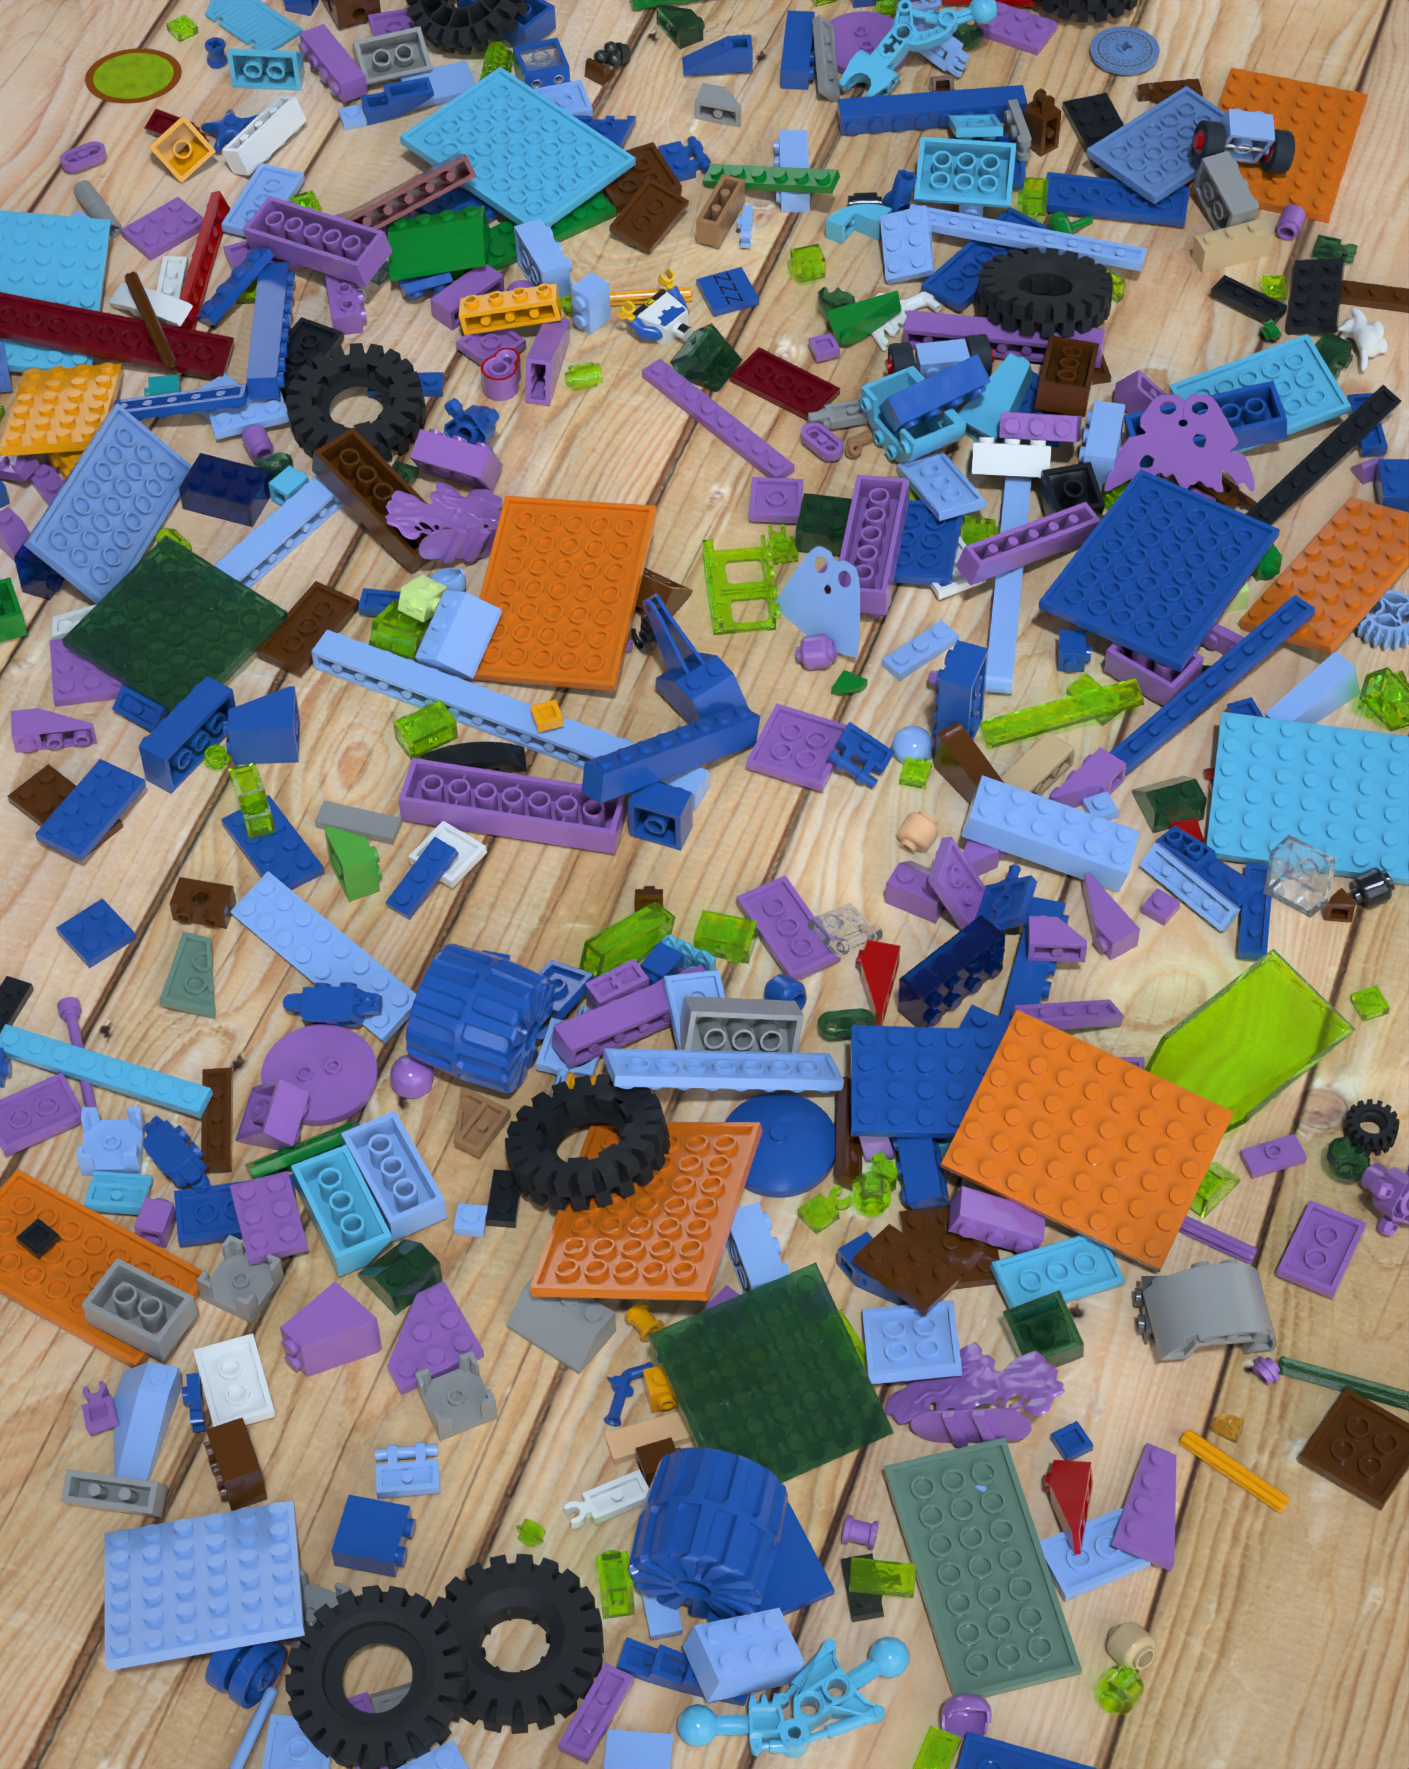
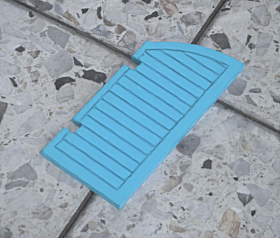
M211 0L208 11L205 13V16L213 22L221 20L218 25L245 44L250 45L254 43L252 45L254 50H277L300 36L299 33L303 32L302 28L260 0Z

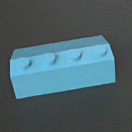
M921 137L914 201L1010 208L1016 143Z

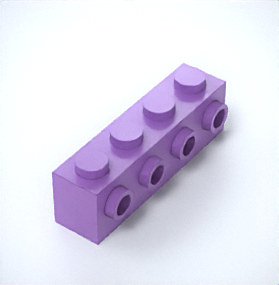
M325 24L299 33L300 43L298 47L300 53L303 54V57H307L312 69H316L319 72L321 80L330 86L334 96L337 95L342 103L368 94L366 75Z
M324 273L333 328L344 332V335L364 333L362 323L367 322L365 307L360 308L361 305H364L362 290L357 291V289L361 288V285Z

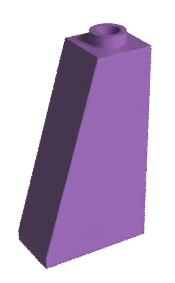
M561 319V321L542 324L526 357V403L550 406L570 342V320Z

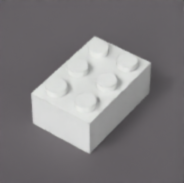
M979 437V441H973L972 474L1041 477L1042 470L1050 469L1051 446L1046 445L1045 440H1030V444H1020V439L1004 438V443L994 442V437Z

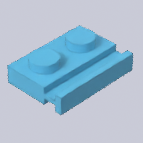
M93 1171V1179L90 1181L84 1206L95 1212L139 1215L145 1197L149 1198L150 1188L153 1185L152 1175Z

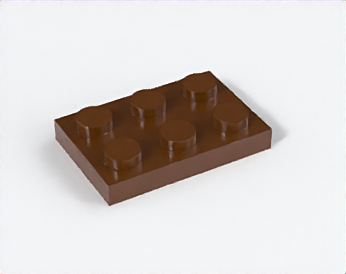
M649 177L611 223L609 231L650 255L686 210L689 200Z
M888 1224L855 1255L853 1260L854 1264L923 1315L928 1314L959 1284L962 1277L891 1224Z

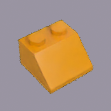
M184 115L149 146L151 151L181 183L216 152Z

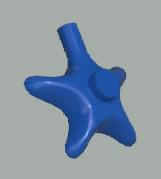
M229 109L222 119L204 123L201 125V129L217 137L214 149L216 152H219L258 115L239 118L235 116L233 110Z

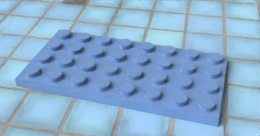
M116 403L110 409L29 535L24 546L94 603H101L104 609H109L186 486L195 468Z

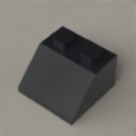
M1091 462L1041 471L1043 509L1046 516L1087 502L1098 518H1101L1105 509V503Z

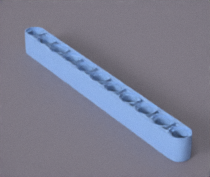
M1006 476L1000 533L1027 524L1032 477ZM1023 566L996 576L985 688L987 693L1011 695Z

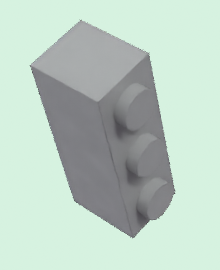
M67 1470L61 1501L76 1507L162 1518L168 1487L154 1481Z

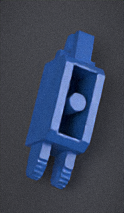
M341 982L340 986L331 987V984L314 983V987H303L302 993L287 994L282 1001L283 1008L292 1011L296 1015H300L306 1022L314 1025L360 1026L365 1021L366 1015L381 1013L382 1009L381 995L365 992L357 988V984L351 982Z
M157 1115L144 1126L148 1135L142 1145L178 1188L186 1187L190 1184L195 1191L204 1192L210 1185L209 1178L204 1173L208 1167L200 1159L204 1156V1153L194 1142L188 1144L187 1141L191 1137L180 1125L175 1128L168 1120L164 1122Z

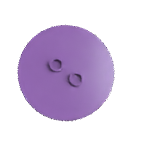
M859 11L846 13L829 21L834 26L838 72L844 74L849 61L859 50L863 49L871 55L892 29L891 25L894 19L876 12ZM909 52L902 59V61L894 68V70L899 68L905 62Z
M319 1024L292 1031L275 1043L263 1062L261 1081L264 1084L282 1079L310 1092L307 1100L308 1109L302 1117L300 1124L324 1126L348 1119L368 1103L376 1089L378 1068L373 1050L357 1033L336 1025Z

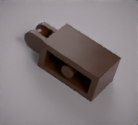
M1042 88L1035 92L1033 101L1025 105L1024 119L1032 139L1029 148L1040 157L1058 148L1061 110L1054 105V97L1051 95L1047 96L1046 91Z

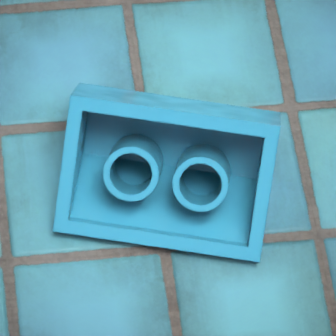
M227 49L232 88L301 91L305 75L303 54L297 51Z

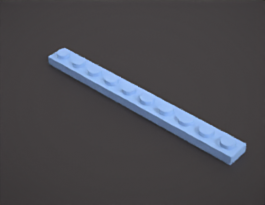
M911 204L909 209L920 207V205ZM928 207L931 232L1024 250L1026 248L1038 247L1041 253H1046L1047 248L1059 249L1058 255H1063L1068 250L1078 253V259L1088 256L1098 264L1101 263L1107 266L1142 271L1147 255V248Z

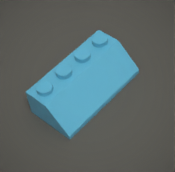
M347 1144L292 1165L295 1188L338 1277L366 1267L392 1240V1235Z

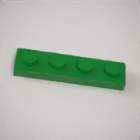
M351 1121L294 1144L292 1147L279 1150L247 1163L245 1166L248 1174L253 1179L274 1175L276 1174L275 1171L285 1167L287 1170H290L292 1165L302 1162L304 1159L328 1152L336 1146H343L341 1133L360 1124L356 1121Z

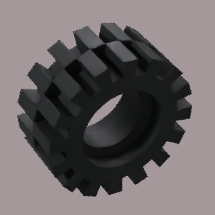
M1367 1099L1366 1104L1361 1100L1358 1101L1357 1106L1353 1104L1350 1107L1343 1128L1344 1139L1349 1140L1348 1146L1350 1148L1356 1145L1355 1152L1359 1154L1363 1149L1366 1150V1156H1370L1371 1151H1374L1375 1156H1379L1381 1150L1387 1153L1389 1148L1394 1146L1400 1122L1399 1119H1396V1111L1390 1113V1105L1387 1104L1385 1107H1382L1383 1101L1378 1100L1377 1104H1373V1099ZM1363 1122L1376 1123L1382 1128V1132H1366L1360 1127V1124Z

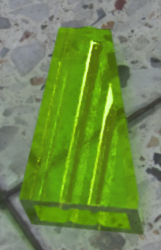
M656 901L585 940L579 969L593 973L594 977L597 978L632 959H635L639 964L666 935L672 934L675 916Z

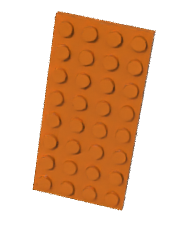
M1349 497L1239 620L1240 628L1252 632L1284 603L1296 595L1315 607V615L1288 637L1285 642L1332 655L1409 566V512Z
M17 1169L0 1188V1294L131 1368L144 1364L150 1356L149 1354L88 1324L82 1303L117 1258L192 1295L194 1300L199 1295L196 1280L203 1271ZM37 1218L58 1233L60 1241L40 1259L34 1257L18 1244L16 1239Z

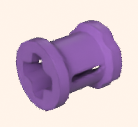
M847 1515L842 1543L847 1544L849 1541L868 1545V1549L873 1550L879 1521L869 1523L855 1520L852 1515Z

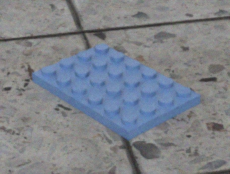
M1185 86L1089 147L1086 151V157L1148 201L1156 204L1196 178L1200 164L1194 162L1191 150L1195 128L1202 120L1219 122L1226 112Z

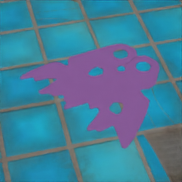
M1164 394L1157 396L1151 402L1140 419V427L1146 433L1129 437L1115 459L1114 471L1110 470L1104 489L1105 491H1110L1133 479L1140 469L1153 475L1162 473L1164 477L1173 474L1179 485L1186 489L1200 481L1206 487H1212L1217 492H1223L1222 470L1230 474L1237 485L1245 483L1250 491H1254L1255 483L1246 456L1242 453L1231 452L1237 445L1238 440L1221 408L1211 396L1191 395L1183 400L1178 395ZM1164 402H1172L1175 404L1176 410L1172 414H1163L1160 411V405ZM1197 402H1204L1208 405V411L1198 415L1192 411V406ZM1186 420L1188 424L1182 427L1179 425V421ZM1196 434L1205 435L1206 443L1204 447L1195 445L1192 438ZM1149 455L1154 459L1153 466L1149 468L1140 467V461L1144 456Z

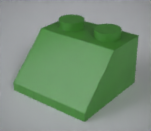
M331 826L325 827L329 862L348 901L351 902L379 892V880L382 879V874L377 864L380 862L376 847H370L364 836Z

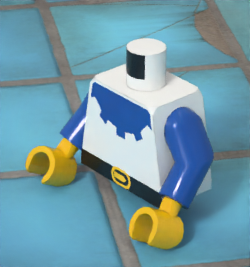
M667 269L665 272L668 279L664 277L663 273H660L657 280L661 286L667 287V291L661 289L636 310L634 304L626 300L617 311L619 318L629 320L628 324L632 328V332L636 333L641 340L655 341L662 345H668L676 337L687 341L692 336L693 329L688 326L689 310L678 287L672 283L675 278V273L672 269Z

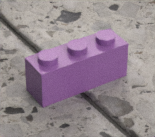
M488 264L472 268L468 273L452 282L451 285L430 299L432 317L453 331L461 325L459 318L460 298H465L469 295L490 294L494 291H505L504 275Z
M1001 412L999 438L1080 442L1081 416Z
M962 1186L950 1203L949 1232L986 1242L992 1246L1009 1249L1019 1254L1039 1248L1044 1241L1045 1217L1010 1200Z

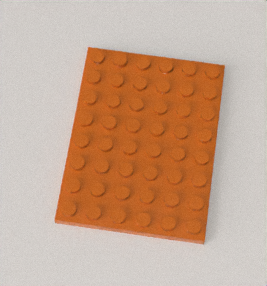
M1231 67L1217 107L1224 112H1227L1228 109H1241L1248 112L1260 111L1264 114H1272L1274 117V129L1290 131L1295 139L1293 162L1285 174L1263 171L1260 159L1256 164L1236 161L1242 177L1248 182L1251 194L1258 200L1259 209L1281 214L1285 206L1293 204L1304 209L1306 213L1305 219L1329 223L1367 103L1368 94ZM1194 178L1193 180H1191L1189 186V195L1197 196L1193 189V184L1195 181Z
M505 496L479 599L500 608L502 614L474 678L469 680L616 691L658 512L656 506Z
M1016 1010L940 1167L1160 1272L1234 1112L1026 1013Z
M666 1122L670 1135L669 1154H664L666 1162L660 1171L652 1170L654 1178L646 1186L643 1187L633 1182L636 1193L625 1199H622L616 1191L610 1194L613 1204L601 1208L598 1207L596 1198H591L589 1210L574 1211L571 1201L564 1211L558 1210L529 1287L532 1297L708 1301L761 1138V1123ZM591 1123L579 1157L587 1156L588 1160L599 1157L598 1153L614 1143L618 1145L620 1134L617 1129L606 1123Z

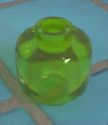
M869 1171L859 1175L853 1181V1204L860 1213L871 1217L879 1216L891 1206V1184L885 1175Z
M1124 1665L1110 1667L1096 1686V1696L1100 1706L1106 1712L1115 1715L1130 1713L1144 1693V1684L1141 1677L1133 1668Z

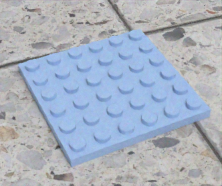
M293 1500L105 1533V1664L107 1671L305 1636L296 1512Z

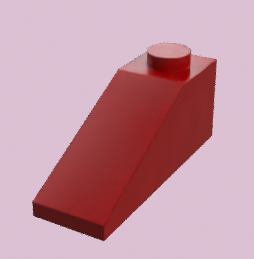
M867 939L865 949L859 950L856 966L861 967L860 979L874 1025L883 1026L900 963L901 946Z
M1053 1460L1051 1472H1046L1045 1491L1050 1492L1051 1505L1074 1554L1081 1555L1093 1489L1091 1462Z

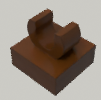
M644 886V889H635V919H664L663 889H655V886Z

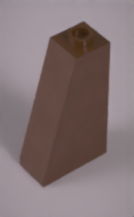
M959 721L937 733L934 768L969 805H971L974 792L982 775L1003 782Z

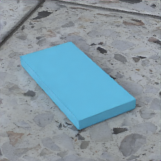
M1083 1235L994 1261L990 1266L1014 1319L1123 1286L1125 1283V1279L1110 1248Z

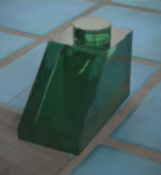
M661 4L656 6L657 25L679 49L703 41L704 21L692 9Z

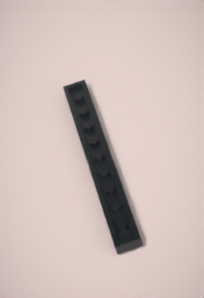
M1382 385L1256 503L1246 515L1273 526L1386 419L1402 401L1386 386Z

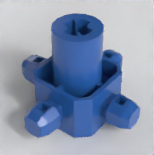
M456 398L444 404L448 415L453 417L444 426L446 437L459 436L466 439L467 443L476 445V442L486 444L495 436V424L500 417L495 409L487 406L479 407L472 405L463 410V405Z

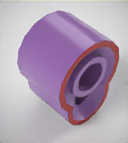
M508 347L499 349L494 355L487 357L482 362V389L486 397L495 401H506L518 393L519 382L522 377L520 354L517 350Z

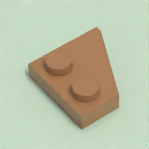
M462 1086L460 1089V1104L457 1111V1126L454 1133V1146L480 1158L510 1118V1109Z

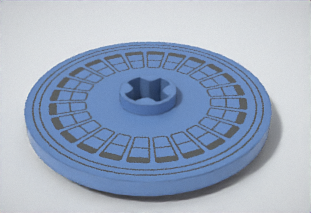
M1118 26L1103 30L1093 38L1090 46V55L1095 64L1105 71L1119 75H1134L1149 70L1158 61L1160 52L1158 42L1152 35L1141 29L1128 26Z

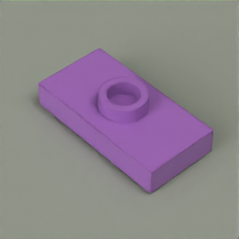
M1295 1134L1241 1149L1239 1155L1251 1179L1306 1163L1307 1159Z

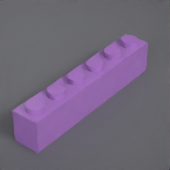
M1087 502L965 546L956 564V568L969 585H973L1084 543L1101 520Z
M698 965L691 969L687 968L679 974L704 972L706 970L702 965ZM662 979L651 986L637 989L627 996L613 999L601 1007L587 1010L582 1015L570 1020H563L553 1027L552 1046L570 1069L603 1055L604 1048L617 1049L672 1025Z

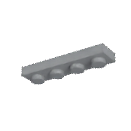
M818 15L812 19V34L816 58L815 70L818 82L817 90L822 96H825L831 102H835L840 99L834 26Z

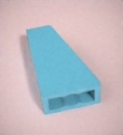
M1012 353L1007 356L989 377L991 382L985 387L987 391L982 393V396L967 402L958 413L966 422L964 434L975 441H979V437H994V442L1004 443V438H999L1001 412H1018L1033 380L1031 364L1024 357H1017Z

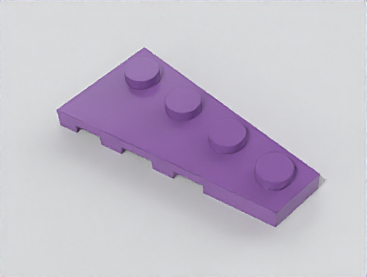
M1150 1443L1146 1444L1111 1544L1116 1548L1169 1571L1172 1570L1175 1561V1454Z

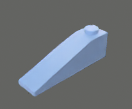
M147 1362L123 1371L114 1396L120 1424L114 1427V1476L150 1481L183 1387L178 1367Z

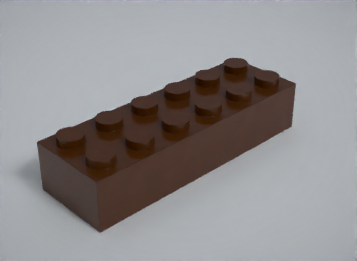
M354 428L313 452L312 471L410 573L431 561L421 557L418 551L421 541L428 534L421 533L417 539H408L402 536L397 527L388 525L385 518L389 514L386 505L388 501L392 500V495L395 491L411 494L420 501L426 502ZM423 522L419 523L424 529H430L434 532L429 525ZM435 525L434 528L438 530L439 526ZM415 526V529L422 531L419 527Z

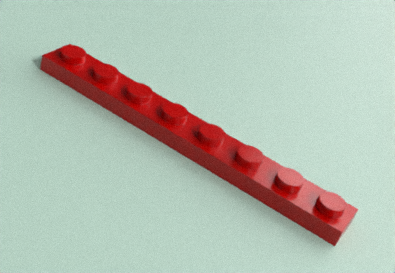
M220 191L211 192L196 246L192 253L190 266L187 270L184 286L182 287L180 300L190 303L193 307L182 325L177 327L195 330L198 319L196 315L201 310L223 235L221 224L230 211V207Z

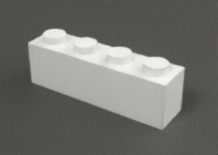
M279 95L221 150L233 174L252 175L260 163L268 160L277 148L283 146L292 134L299 131L300 126L307 120L296 97Z

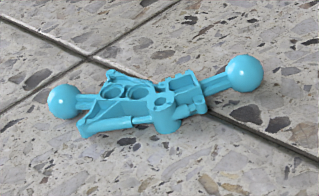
M886 1636L878 1639L871 1646L868 1660L845 1674L835 1657L836 1642L833 1639H827L817 1654L790 1683L791 1687L785 1693H774L773 1701H768L766 1694L762 1693L761 1702H756L754 1694L751 1693L748 1715H715L707 1706L700 1704L688 1706L678 1717V1734L688 1745L695 1747L709 1744L716 1735H749L750 1751L753 1756H759L762 1751L770 1750V1753H783L787 1757L798 1758L806 1752L810 1742L827 1736L832 1738L870 1723H881L885 1716L884 1707L867 1701L858 1690L878 1676L886 1678L900 1676L909 1665L910 1653L906 1644L899 1638ZM832 1688H839L844 1692V1695L834 1697L828 1691ZM795 1694L792 1708L793 1718L785 1721L782 1709L788 1706L789 1699ZM811 1705L818 1712L813 1715H807L801 1709L804 1706ZM841 1719L837 1722L826 1725L825 1729L809 1735L810 1732H812L828 1720Z

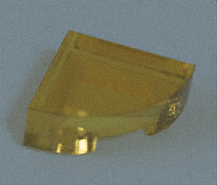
M1218 1415L1214 1418L1209 1430L1233 1443H1237L1241 1437L1245 1420L1233 1415Z

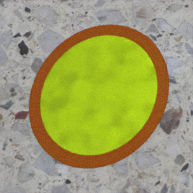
M147 48L126 49L111 53L96 61L87 71L85 83L88 90L100 99L115 103H138L162 96L174 88L181 78L182 69L179 62L165 52Z

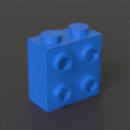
M348 1495L331 1550L334 1565L396 1577L399 1566L404 1567L408 1552L407 1547H405L407 1538L413 1537L416 1520L412 1519L410 1506Z

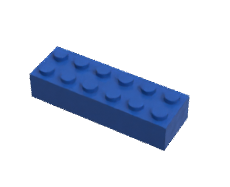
M1274 381L1209 395L1221 408L1238 440L1237 445L1231 451L1287 439V418ZM1197 402L1192 406V411L1198 415L1204 414L1208 411V405L1204 402ZM1175 404L1160 407V411L1163 414H1172L1176 410ZM1145 411L1124 415L1126 439L1146 433L1140 427V419ZM1186 420L1179 421V425L1182 427L1188 424ZM1196 434L1192 438L1196 446L1204 447L1206 443L1205 435ZM1149 455L1144 456L1140 461V467L1149 468L1153 466L1154 459Z

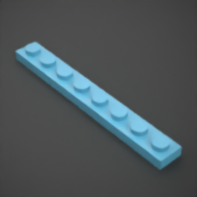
M5 1024L0 1033V1048H4L5 1055L8 1058L56 1073H63L65 1076L201 1118L213 1095L209 1087Z

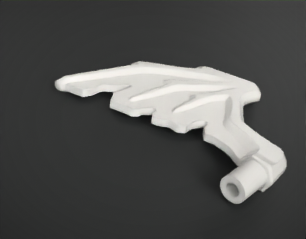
M921 292L907 300L900 299L902 311L871 333L881 350L886 351L889 341L884 337V331L889 336L895 337L900 331L898 325H905L907 317L905 312L908 313V310L915 311L926 306L937 313L942 309V304L927 292ZM877 293L876 296L883 295L885 293Z

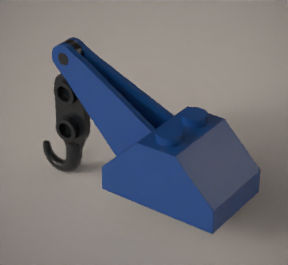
M657 594L643 601L644 610L641 616L639 637L635 628L631 629V637L638 650L644 654L651 653L654 646L658 644L668 671L656 678L655 687L686 722L690 724L699 719L715 715L718 712L734 708L737 705L748 707L734 673L717 655L701 653L695 649Z

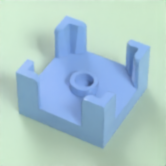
M82 1107L81 1122L84 1130L83 1147L78 1146L77 1160L82 1176H93V1171L141 1174L144 1149L142 1145L145 1139V1121L141 1107H127L126 1111L129 1120H100L96 1107Z

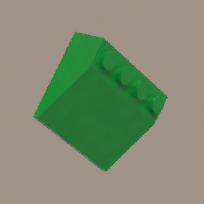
M472 205L456 211L448 209L432 215L424 213L414 218L406 219L401 217L391 222L388 230V242L393 251L389 256L390 281L486 266L490 228L484 206L477 207Z

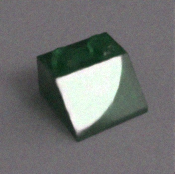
M1179 776L1132 789V794L1152 833L1168 830L1171 822L1191 819L1204 820L1207 798L1196 778Z
M406 1239L358 1273V1277L395 1316L413 1303L417 1293L443 1281L441 1265L436 1257L422 1243Z

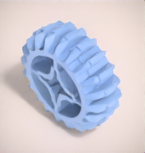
M1393 587L1387 590L1354 628L1357 630L1358 637H1364L1365 643L1372 642L1374 648L1378 645L1383 646L1384 651L1388 647H1392L1395 651L1399 646L1406 649L1407 645H1409V595H1405L1403 589L1399 592L1394 591Z

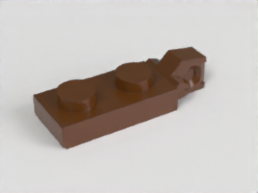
M1199 78L1151 82L1137 85L1136 97L1138 102L1154 101L1157 105L1185 86L1202 97L1203 91Z

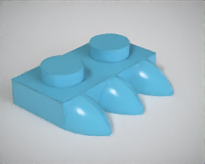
M672 934L666 935L661 942L683 954L684 970L698 965H702L706 971L716 970V957L712 956L707 950H699L693 947L690 942L686 943L682 939H676Z

